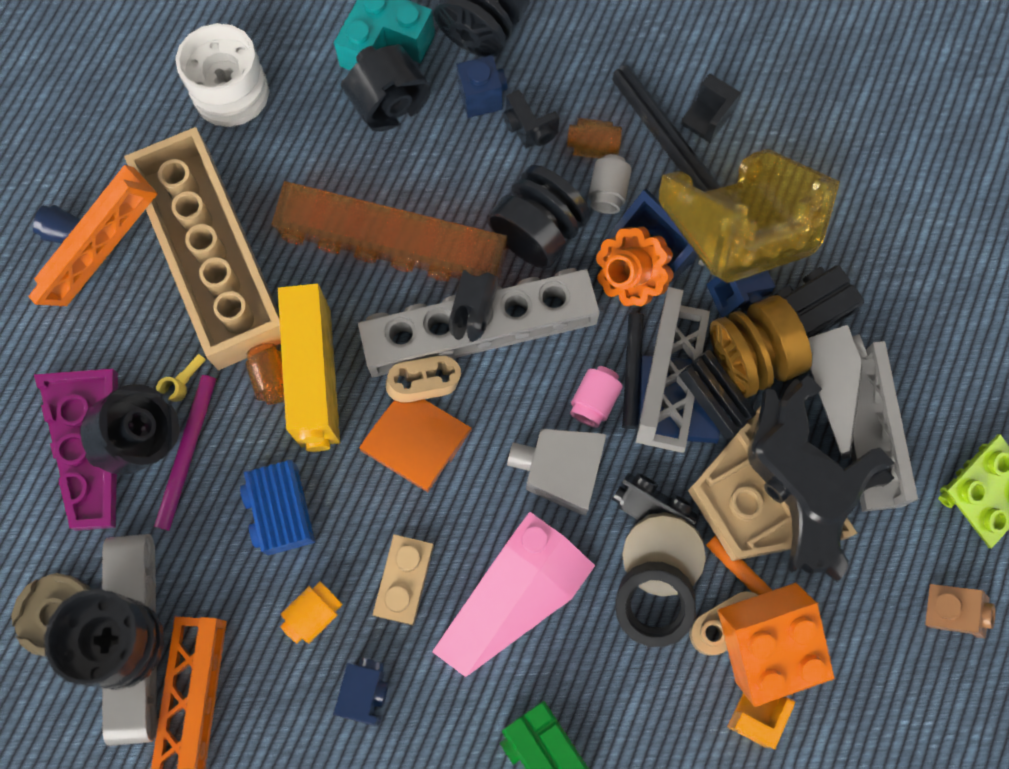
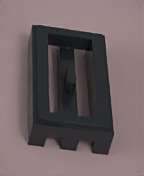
M710 350L700 354L679 374V377L725 439L734 437L739 432L738 429L744 427L748 423L747 420L757 414Z

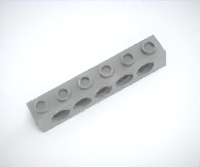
M568 268L557 272L554 277L542 280L538 277H530L519 281L516 286L503 289L501 286H498L486 330L482 337L474 342L468 339L467 329L465 335L460 340L455 339L450 330L444 335H435L430 332L431 328L437 323L448 324L456 295L449 296L443 299L442 303L431 306L414 304L405 308L404 312L397 314H372L366 318V321L358 322L367 367L373 378L388 374L389 370L400 362L435 356L458 358L597 325L599 308L588 269L577 271L575 268ZM548 297H558L564 304L558 308H550L543 301ZM513 305L523 307L526 313L520 317H512L506 313V310ZM399 332H409L412 334L410 341L405 344H396L392 341Z

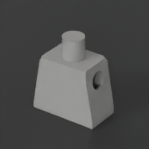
M541 429L536 448L515 442L512 443L507 466L530 471L526 490L586 516L606 435L601 433Z

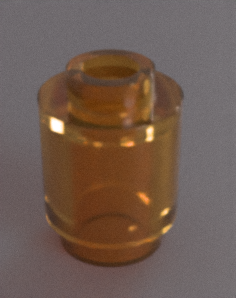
M577 118L576 125L569 124L567 147L573 148V155L603 158L609 154L619 155L622 127L613 126L612 121Z
M273 343L261 344L251 348L246 353L248 360L245 366L256 399L258 401H265L267 405L283 402L282 352Z

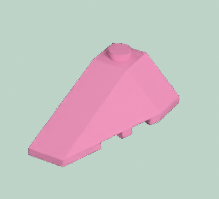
M529 512L432 652L463 676L467 677L519 637L572 600L595 565L566 537Z

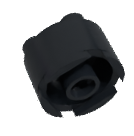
M401 44L385 46L377 50L374 46L364 48L356 57L358 63L355 64L340 84L363 121L371 130L376 132L387 131L401 125L398 118L406 113L413 117L421 110L430 96V88L427 85L426 78Z
M126 385L113 391L89 407L83 418L81 441L86 452V459L94 467H100L107 472L120 475L138 472L160 461L173 449L178 440L179 420L172 405L168 406L160 397L162 395L160 392L146 385Z

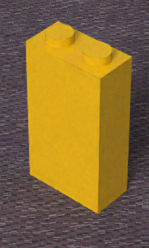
M318 283L279 287L278 303L286 430L301 448L306 447V451H326L330 449V444L340 443L331 310Z

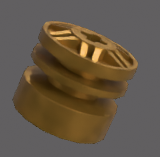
M779 295L771 296L749 305L747 315L741 311H735L730 313L728 318L721 317L711 322L710 339L715 356L745 398L755 395L759 389L771 388L774 378L785 382L808 372L812 366L810 343L803 324L787 300Z

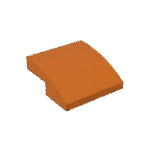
M425 399L413 402H398L394 400L377 421L359 449L424 491L429 492L448 461L451 462L472 428Z

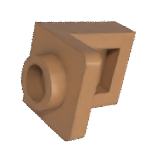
M930 584L925 625L934 629L969 633L975 637L985 639L987 628H994L995 604L989 603L990 599L983 590Z

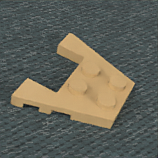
M761 406L756 410L757 414L747 421L748 423L739 430L688 490L731 561L791 550L792 519L789 506L785 502H776L768 495L764 489L766 482L751 467L748 460V447L757 426ZM846 518L843 524L840 540L848 539L857 534L848 518Z

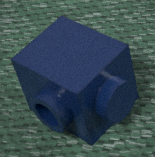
M493 55L458 63V87L467 118L503 110L502 92L508 90L503 68H496Z

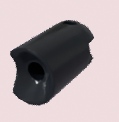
M466 270L462 271L448 321L450 333L455 339H462L466 329L468 339L471 342L480 339L484 334L499 279L495 275L487 272L480 276H474Z

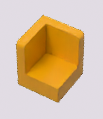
M742 693L727 727L765 748L775 750L794 708L795 701L788 697H782L754 707L746 695Z

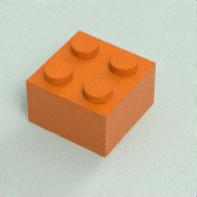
M797 583L717 609L736 684L754 707L835 679L818 603Z

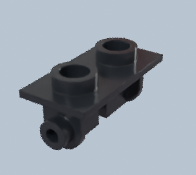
M628 473L622 483L629 488L626 490L620 486L612 499L618 503V509L639 521L645 517L648 510H651L656 514L664 512L674 514L694 526L698 515L692 511L694 506L687 500L675 494H672L671 498L656 490L658 487L656 482L640 473H637L636 476Z

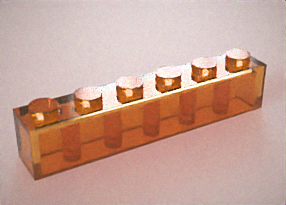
M287 181L283 183L271 223L281 234V239L289 243L303 245L305 240L317 243L318 249L328 253L339 254L340 250L353 252L356 259L364 262L376 263L377 259L391 262L390 266L397 270L413 272V268L428 271L427 276L449 282L450 277L461 279L463 270L468 271L474 276H480L488 272L500 279L509 246L507 236Z

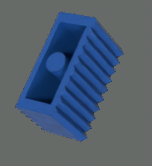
M286 460L261 467L260 469L244 472L246 484L240 486V493L245 508H252L255 523L249 524V534L254 548L260 547L261 552L269 556L315 543L298 466L292 460Z

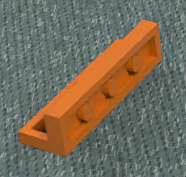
M128 165L122 167L34 278L37 286L28 297L35 305L68 306L157 196L158 193L134 167Z
M175 616L151 769H163L164 762L175 753L179 756L177 769H206L227 621L207 617ZM185 626L198 627L195 652L192 655L182 644ZM182 654V656L185 658V661L179 665L180 656ZM188 666H191L188 696L184 698L176 687L177 675ZM175 697L179 704H177L173 708V701ZM184 709L185 719L182 739L178 742L169 730L170 721L173 716ZM168 741L172 748L166 752Z

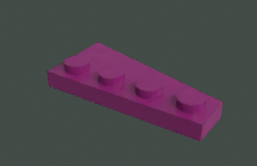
M114 369L34 374L36 386L40 389L43 405H41L44 421L48 423L52 443H50L52 455L57 461L60 473L58 481L69 528L75 531L116 528L117 474L107 472L100 467H94L88 462L81 441V424L89 407L118 389V372Z

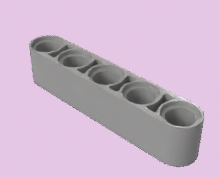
M150 534L106 538L102 552V590L115 592L127 598L140 601L156 613L155 545ZM119 638L111 640L110 646L118 645ZM157 666L149 677L134 687L120 690L102 688V730L107 746L154 741L157 732Z

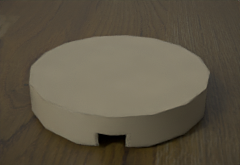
M666 512L648 515L635 524L626 535L622 552L624 567L627 573L633 567L646 562H664L677 567L686 575L692 587L702 575L706 560L703 538L695 527L683 518ZM650 580L639 586L646 593L662 597L678 595L677 591L670 584L660 580Z
M59 573L47 575L26 585L17 597L11 615L12 626H15V632L18 635L16 638L20 645L34 655L46 657L44 635L50 617L63 601L77 592L90 590V586L77 577Z

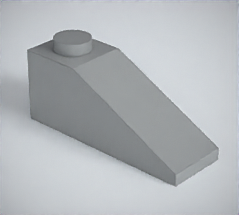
M845 325L808 338L812 353L810 371L813 380L822 388L819 396L842 460L851 458L862 378L861 359L867 357L860 334L852 336L849 326Z

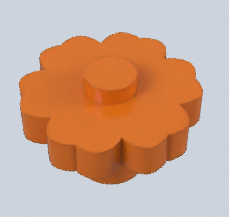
M645 227L622 228L617 232L616 238L606 239L602 242L601 250L596 255V261L603 269L598 273L597 280L603 286L607 296L615 297L619 295V299L624 306L646 305L652 301L653 296H659L667 291L669 283L674 277L673 270L667 265L671 261L673 253L662 236L650 237V233Z

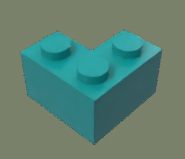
M357 0L334 41L339 65L351 70L358 63L356 61L358 53L364 48L374 46L377 50L385 46L401 44L413 61L421 63L435 36L433 10L409 0Z

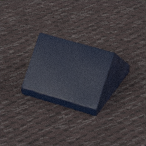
M647 189L641 192L604 239L616 238L617 232L627 227H645L649 231L650 237L662 236L673 253L671 261L667 264L674 273L671 282L694 263L702 244Z

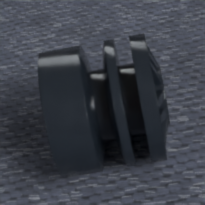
M441 0L434 10V16L440 30L456 45L477 56L487 57L493 55L495 57L505 46V41L512 34V27L520 21L530 4V0Z
M530 165L521 174V179L512 185V195L502 197L487 215V223L496 237L511 252L535 267L547 269L553 265L565 250V239H572L578 234L579 228L584 226L590 219L591 212L586 201L568 181L543 166Z
M96 588L77 592L63 601L50 617L44 635L45 656L52 670L57 675L70 683L111 690L134 687L149 677L160 661L165 644L163 626L155 611L140 601L127 598L115 592ZM119 638L118 645L110 646L111 640Z

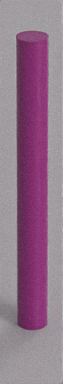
M201 375L155 520V528L170 531L217 381L214 377Z

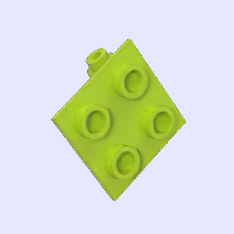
M997 434L988 444H982L979 447V452L971 460H967L963 464L964 469L960 468L956 471L957 478H954L948 485L942 486L940 489L941 495L938 497L940 502L948 508L957 505L987 547L991 549L1009 530V445L1001 434Z

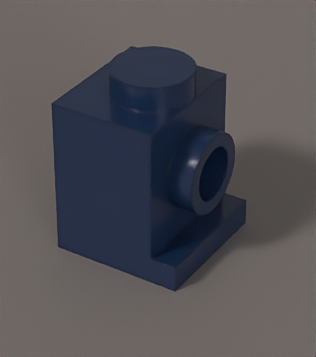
M763 260L728 266L706 284L720 316L727 318L730 313L737 311L739 308L742 311H747L749 305L763 300V297L769 296L776 287Z
M361 657L358 665L347 663L333 713L334 716L373 726L380 725L382 716L375 715L374 712L376 707H383L388 691L389 682L383 681L385 663Z

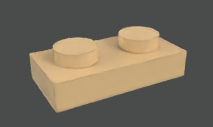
M393 535L373 616L414 626L434 548L432 543Z

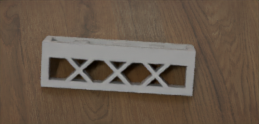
M668 287L635 443L684 453L695 397L679 377V374L685 368L678 370L670 358L671 354L682 348L692 359V362L703 353L710 311L681 305L684 290ZM678 318L699 322L698 330L685 337L677 327ZM694 341H696L695 349L691 345ZM677 382L686 393V398L672 405L664 395V388ZM661 405H662L665 410H663V411L660 412ZM681 409H683L682 417L677 412ZM670 416L680 429L678 439L655 434L658 422Z
M885 341L873 342L866 349L867 357L861 359L862 378L851 457L852 462H854L870 450L880 447L895 462L887 469L895 478L883 487H873L863 491L860 497L862 512L902 508L918 500Z

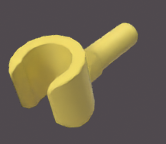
M198 354L175 378H162L158 382L156 390L163 394L174 384L175 391L168 400L172 402L183 400L187 394L185 384L206 359Z

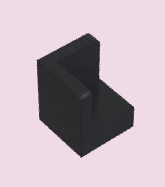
M709 73L701 84L696 101L683 116L681 125L711 143L734 112L741 92Z

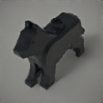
M807 375L801 382L796 378L790 383L780 399H778L773 389L766 388L762 392L761 410L755 432L748 447V460L751 467L766 482L764 489L768 495L776 502H785L789 506L792 519V545L788 570L791 573L799 568L810 574L824 572L837 582L844 576L849 565L848 559L841 549L840 536L843 524L856 507L863 491L873 487H883L895 478L887 470L895 462L879 447L870 450L843 469L825 453L807 442L809 422L805 401L811 400L822 390Z

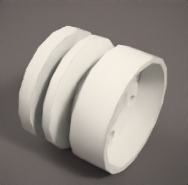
M219 23L202 26L188 34L179 45L175 58L177 71L189 92L190 98L193 100L195 108L203 119L214 125L232 127L245 124L259 115L267 104L269 88L254 44L243 30L233 25Z

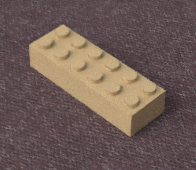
M194 127L124 156L127 165L134 167L158 193L146 208V211L206 358L217 370H221L281 344L278 309L209 149L198 129Z

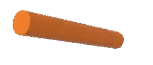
M716 535L705 545L751 592L761 595L773 591L742 559L731 561Z

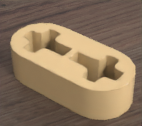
M435 356L400 362L389 370L386 379V391L393 400L398 402H413L451 394L456 389L461 376V368L453 358L447 356ZM437 370H442L444 375H449L447 382H442L439 376L435 377ZM399 376H404L407 382H411L409 389H404L402 383H397Z

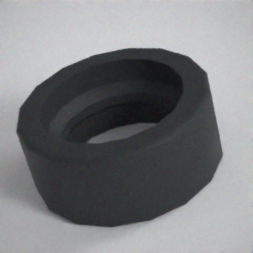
M646 562L633 567L622 578L615 600L616 617L622 630L633 641L647 647H666L679 642L690 631L696 617L695 591L689 578L677 567L664 562ZM650 580H660L670 584L677 591L681 600V609L678 617L671 624L664 627H650L641 623L634 616L631 609V598L634 591L642 583Z

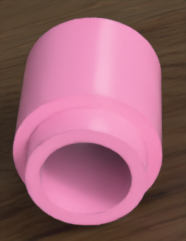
M598 366L597 370L588 369L571 401L573 406L570 412L571 416L585 425L598 428L601 421L607 420L623 389V385L618 381L619 375L604 366Z

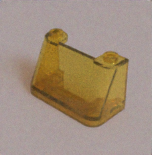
M765 149L751 154L742 161L739 167L737 184L706 192L695 188L691 177L684 172L676 171L662 175L659 188V202L710 273L724 282L730 283L814 254L820 248L826 236L840 181L770 149Z

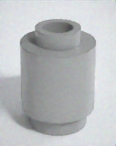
M609 154L595 161L588 198L591 200L590 207L593 210L604 214H616L620 211L621 206L625 204L632 168L625 162L623 157Z

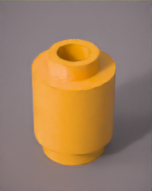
M319 581L313 588L309 585L280 614L285 620L280 625V628L296 644L302 639L310 644L338 616L336 611L343 604Z

